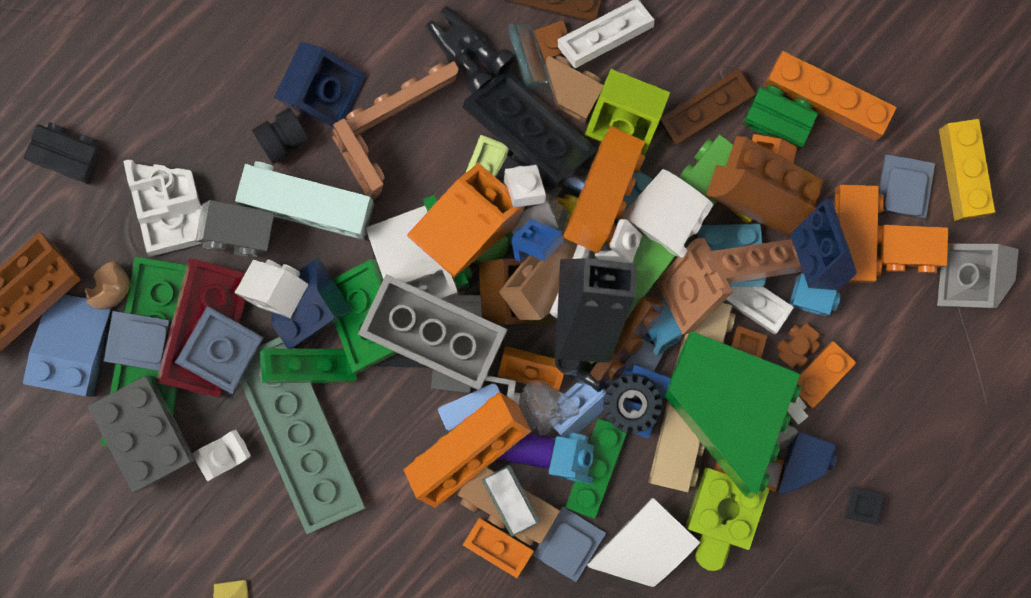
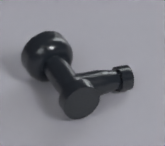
M555 359L557 369L565 375H570L575 383H585L597 392L604 388L605 381L596 380L590 374L589 369L582 364V361Z

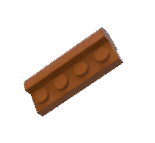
M736 136L726 167L716 165L706 196L784 236L791 237L790 234L816 209L815 204L824 180L747 137Z
M40 231L0 266V352L81 280L74 271V266Z

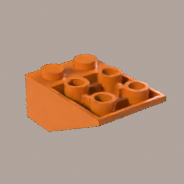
M478 163L455 181L409 231L407 237L452 277H456L518 225L525 206L513 208L508 188Z

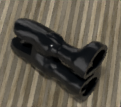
M445 6L440 13L448 24L452 26L451 29L445 33L432 20L425 25L431 38L446 55L447 61L449 63L455 62L457 67L465 73L469 80L467 90L471 95L494 77L482 69L471 58L469 52L476 54L495 77L505 69L508 70L517 57L509 49L494 50L487 44L481 30L475 29L460 14L448 6Z

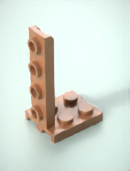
M442 62L428 71L430 75L421 80H418L417 77L412 78L401 86V91L394 95H391L390 92L385 93L374 100V106L366 110L360 107L346 116L348 120L344 118L333 124L335 128L333 129V141L366 196L371 197L372 201L381 196L385 177L376 162L370 163L366 154L369 152L368 147L359 134L453 83L458 73V67L455 62L448 65Z
M697 238L687 246L685 256L683 258L677 257L655 282L682 334L685 335L691 331L694 332L733 293L729 284L803 271L792 239L711 251L705 238Z

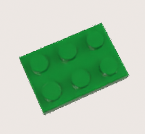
M369 259L333 279L352 310L351 313L335 323L352 373H360L397 354L358 335L383 282V276L377 260Z

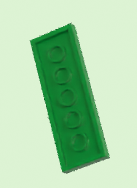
M135 257L125 313L170 320L171 327L187 265ZM116 363L110 394L144 376L153 377L173 415L178 388L157 383L159 370ZM102 436L101 445L108 446Z

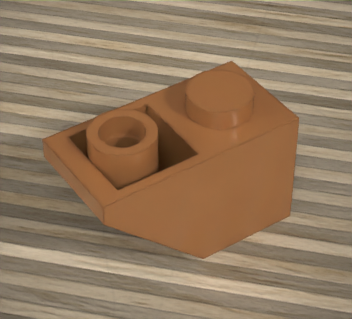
M548 55L545 61V69L557 109L585 124L604 85L599 83L601 79L588 71H584L583 74L572 68V64L561 56H556L554 59Z

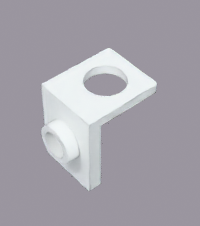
M486 376L485 381L509 385L507 397L517 404L519 403L520 393L514 392L516 381Z

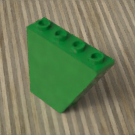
M691 331L685 339L664 397L745 497L752 499L758 492H764L770 477L769 474L765 473L769 462L774 463L780 450V445L776 441L779 433H784L790 422L791 415L787 414L790 402H796L801 390V385L797 384L800 374Z

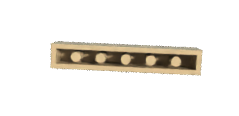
M722 303L694 332L723 343L726 331H732L735 314L730 313L732 305ZM685 334L682 338L678 358L684 345L685 339L689 334ZM668 401L648 483L688 492L690 486L695 487L699 468H694L697 455H703L705 446Z

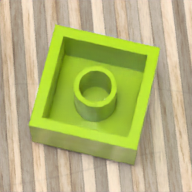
M610 69L585 135L602 141L609 127L613 126L645 141L640 153L645 155L670 92Z

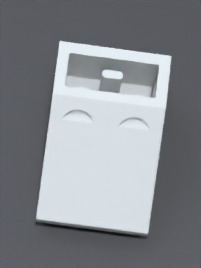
M425 206L366 227L383 279L388 274L442 300L458 295L452 276L407 237L409 231L427 213Z

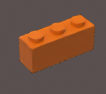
M839 185L835 188L834 208L857 274L847 283H872L876 281V276L881 275L882 260L881 257H877V245H881L883 234L882 226H878V213H882L883 195L878 194L879 186Z

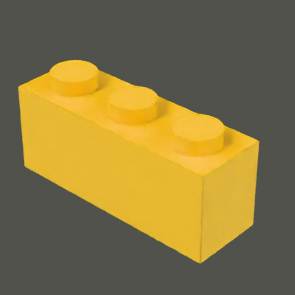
M979 119L946 124L939 129L954 221L981 218L995 213Z

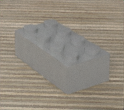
M386 274L358 335L480 391L507 333V329Z

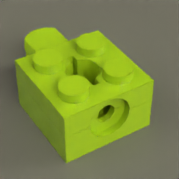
M704 467L685 524L686 529L702 534L695 553L696 561L700 566L710 571L720 570L726 563L731 545L750 550L769 492L768 488H765L763 493L758 492L755 497L750 499L743 495L727 474Z

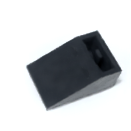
M588 258L560 259L555 359L610 362L635 298L637 264Z

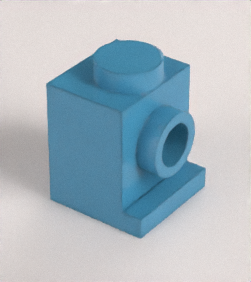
M800 274L796 277L789 304L793 308L825 317L830 315L831 310L836 311L841 293H838L837 290L808 288L804 274Z
M665 299L662 301L665 307L660 313V321L652 329H649L644 336L648 341H653L656 345L653 350L656 356L680 342L684 337Z
M570 433L569 438L556 436L548 474L565 480L592 484L593 478L588 476V473L593 463L594 445L588 443L589 437L576 433Z

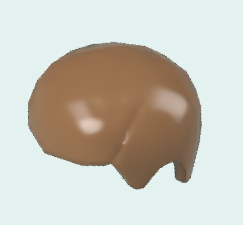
M116 261L106 263L94 273L93 278L96 287L94 289H85L86 303L91 308L106 310L115 307L123 300L129 290L130 281L126 272Z

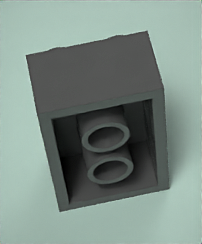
M144 376L87 406L132 493L140 492L196 462L153 377Z

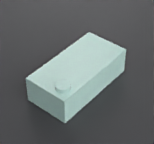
M255 161L254 166L245 164L235 202L240 206L273 212V216L365 240L367 235L366 227H369L375 205L371 197L274 172V166L263 162Z

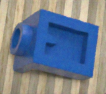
M530 219L512 237L515 260L523 262L528 255L545 261L564 242L563 232Z

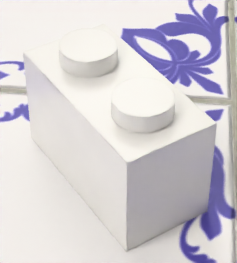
M267 259L266 263L253 260L235 293L258 308L291 318L309 284L298 278L300 275L299 271L286 264L281 266Z

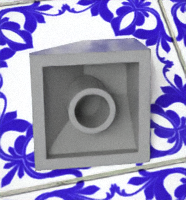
M948 243L947 266L942 267L940 270L937 306L997 308L1016 281L1018 249L1001 244Z

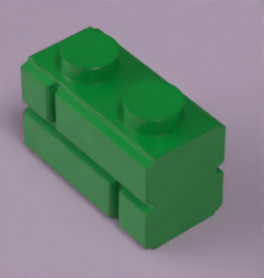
M767 85L765 89L760 86L742 125L765 136L783 139L797 146L799 151L805 144L818 112L813 111V105L805 100L796 98L793 102L783 97L784 92L776 87Z

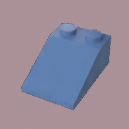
M64 294L41 317L29 352L23 384L94 397L113 308L106 310L94 309L86 303L87 299Z

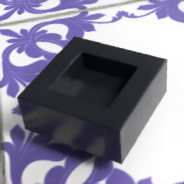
M851 487L844 518L878 525L884 494Z

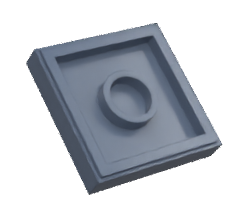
M207 306L175 363L233 394L264 337Z

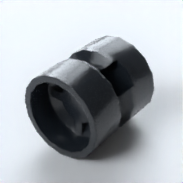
M290 107L276 114L273 123L265 121L252 129V132L273 165L287 157L289 149L292 148L297 151L311 142Z

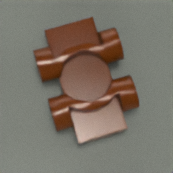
M804 323L802 327L795 324L788 332L793 338L789 342L783 338L776 347L780 351L777 357L791 369L795 365L801 368L808 360L804 354L808 350L814 353L820 346V343L816 341L820 334L807 323Z

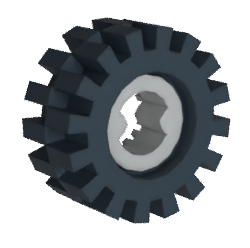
M635 373L621 375L620 378L612 381L606 390L603 403L605 416L612 423V426L620 429L621 432H633V434L639 431H646L651 425H654L658 416H660L662 406L661 395L654 382H651L646 376H640ZM636 395L641 399L642 406L639 410L632 409L629 412L624 408L623 401L626 397L633 398Z

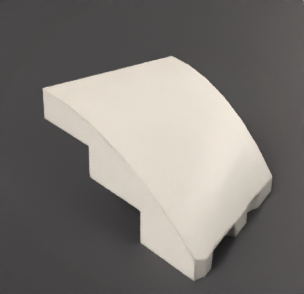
M133 160L123 161L148 256L152 257L203 244L195 242L201 203L191 170L168 169L165 166L156 164L154 166L135 164Z
M662 169L627 208L621 218L627 219L635 228L641 230L649 239L661 244L669 253L683 258L687 252L684 247L688 237L698 233L713 203L688 183Z
M651 498L632 520H629L610 542L602 547L587 565L598 571L654 587L673 571L700 542L654 498Z

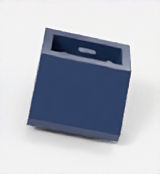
M826 198L790 236L808 288L840 290L857 274L832 200Z

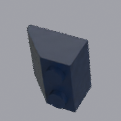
M300 42L274 99L305 116L335 129L333 124L344 118L346 119L366 74L322 47Z
M319 258L314 259L299 270L300 275L298 278L309 285L291 318L271 312L272 325L287 349H293L308 343L352 312Z

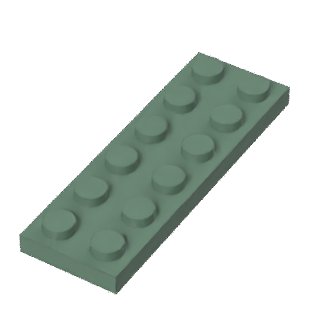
M279 337L258 347L240 383L307 535L366 507L312 383H262L260 351L264 348L287 349Z

